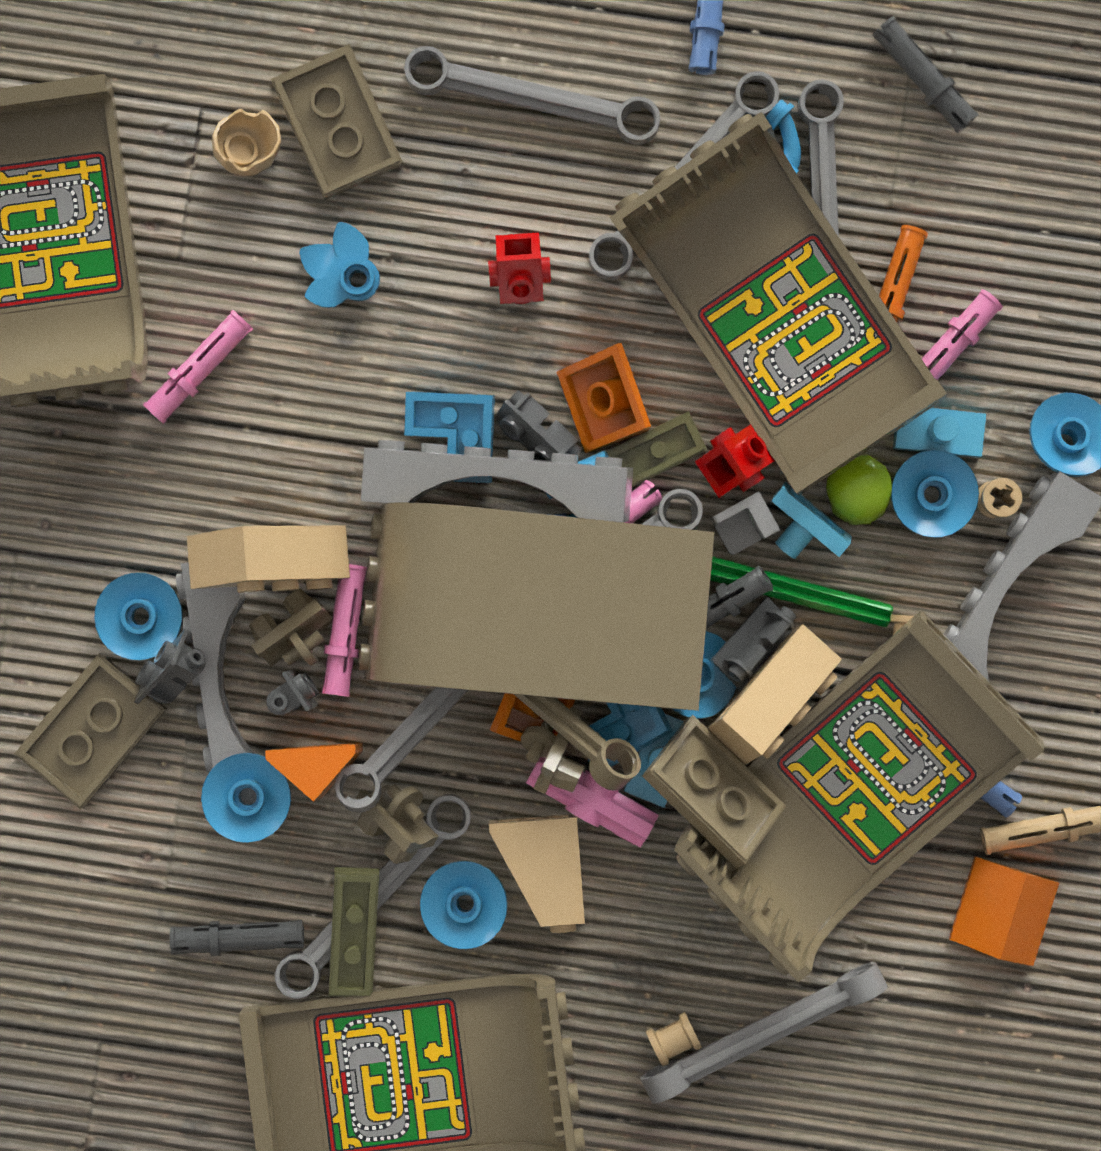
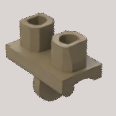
M299 588L285 597L283 604L291 614V617L280 625L269 613L260 615L249 624L256 641L251 646L259 657L262 656L271 667L281 659H284L290 666L301 657L310 666L315 664L318 659L313 649L325 641L320 631L332 623L333 617L329 611L316 599H311Z
M571 706L570 710L581 719L583 711ZM543 721L541 726L527 727L521 736V743L528 750L526 758L533 763H537L540 757L546 758L533 789L546 794L551 784L573 793L585 766L565 757L564 754L567 750L586 760L589 758L561 734L558 733L556 736L553 733L554 728L547 722Z
M396 784L381 787V797L378 803L369 811L362 812L356 823L365 834L372 837L383 835L384 832L390 837L384 847V854L395 864L410 861L419 849L432 847L439 837L422 819L424 813L418 806L421 804L423 794L416 786H410L404 790H401ZM361 790L356 799H362L367 795L371 798L374 792Z

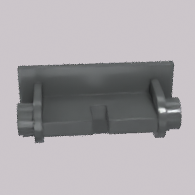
M516 391L509 400L507 399L494 417L506 436L512 440H518L528 451L535 452L534 460L551 461L552 453L578 455L582 450L576 444L579 440L557 420L547 430L540 425L550 413L529 393L524 395L521 391Z
M766 596L713 656L711 661L738 690H741L796 627L793 621L797 616L785 606L780 610Z
M183 630L172 643L165 641L159 649L154 663L148 660L143 665L135 682L141 687L134 703L139 704L146 695L158 703H171L186 688L187 683L190 684L204 670L206 663L203 652L184 644L188 631Z
M296 669L282 673L287 682L271 691L266 700L267 707L271 713L285 715L301 706L306 711L319 706L314 698L319 695V691L306 672L298 674Z

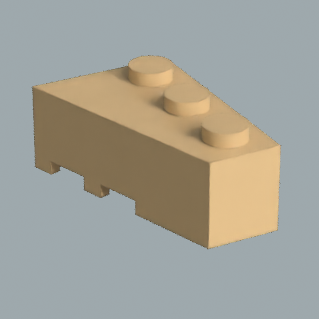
M346 525L239 526L186 536L191 589L237 587L238 593L264 591V585H272V591L298 590L299 583H306V590H324L333 588L332 580L350 578Z
M802 624L784 639L737 696L733 695L726 705L727 708L715 722L705 727L744 765L761 755L767 759L783 743L784 738L779 734L788 723L793 727L796 726L809 712L811 707L806 702L814 692L821 695L835 681L837 675L832 671L842 659Z

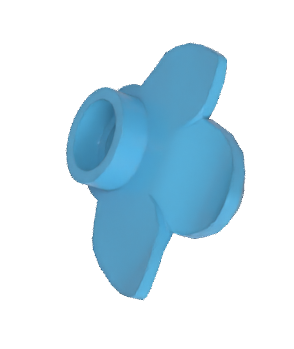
M338 222L334 230L333 245L314 244L302 247L299 251L305 270L315 279L306 290L305 298L317 306L325 308L336 307L347 299L365 301L371 298L379 288L380 275L376 266L369 261L368 241L361 232L350 224ZM355 273L366 275V283L362 287L351 285V277Z

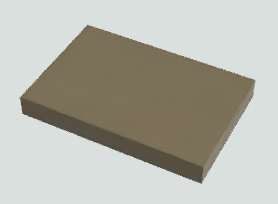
M350 44L270 79L324 200L404 165Z
M99 653L14 754L82 810L167 711V708L147 695L139 704L134 703L141 686L136 684L130 676L105 655Z
M691 715L682 723L642 775L653 788L737 869L747 863L786 807L694 715Z

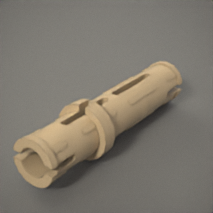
M1101 806L1075 811L1068 807L1061 809L1060 814L1021 820L988 828L982 827L980 828V835L986 855H991V853L1029 847L1067 839L1069 843L1079 841V836L1101 832Z

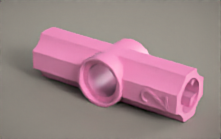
M540 757L526 781L528 785L535 786L546 758ZM588 770L582 772L573 793L551 784L546 792V795L566 805L565 809L593 826L599 827L601 825L620 838L640 848L649 836L659 816L656 812L620 793L619 790L612 791L601 787L595 782Z

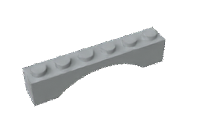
M378 440V448H364L361 501L415 503L430 491L452 481L473 476H496L518 480L543 490L563 503L578 518L623 523L629 521L633 468L622 467V458L596 456L595 465L579 464L578 455L552 453L551 461L534 460V451L508 450V457L502 458L490 457L491 448L470 446L464 447V454L447 453L448 445L421 443V451L404 450V441Z
M1061 471L1050 474L1048 478L1043 475L1037 481L1029 495V498L1034 501L1027 513L1024 515L1020 512L1006 532V535L1011 537L1002 552L996 550L986 563L983 572L988 574L982 586L980 589L973 587L965 597L960 607L961 610L965 611L957 626L950 624L943 633L988 682V639L994 616L1005 593L1020 573L1039 556L1062 543L1082 537L1101 506V496Z
M187 562L181 563L182 573L176 574V585L180 600L186 599L189 616L183 617V630L188 631L186 642H193L194 649L202 651L205 655V668L195 677L192 683L194 686H200L202 703L196 705L200 729H207L209 746L203 748V757L206 771L209 773L217 763L231 755L254 753L241 736L231 715L225 693L223 667L227 639L234 619L246 598L245 592H237V587L191 589L189 563ZM251 788L243 789L241 800L245 804H253L256 801L255 791Z

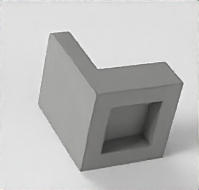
M759 491L710 518L728 553L731 555L780 530Z

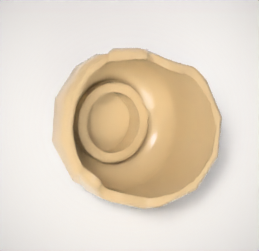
M238 109L218 122L211 139L213 155L232 174L240 176L257 175L272 165L281 145L279 125L264 110L259 113H248Z

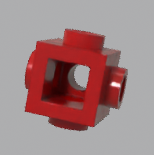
M539 232L495 235L497 260L488 261L490 287H499L500 304H527L529 302L544 301L543 284L551 283L550 257H541Z
M750 424L738 433H735L732 427L710 440L709 442L713 449L697 459L695 463L718 498H720L738 485L745 492L763 480L765 477L760 470L775 460L768 451L765 442L758 436Z

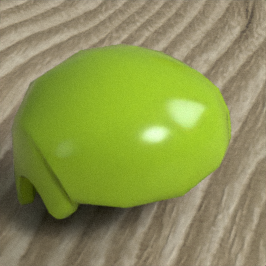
M860 455L827 478L826 492L832 512L838 518L852 525L870 524L884 515L891 501V476L885 465L869 455Z

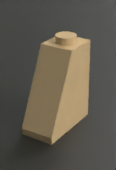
M564 814L490 820L489 833L541 927L550 926L551 933H567L576 931V924H585L577 816Z

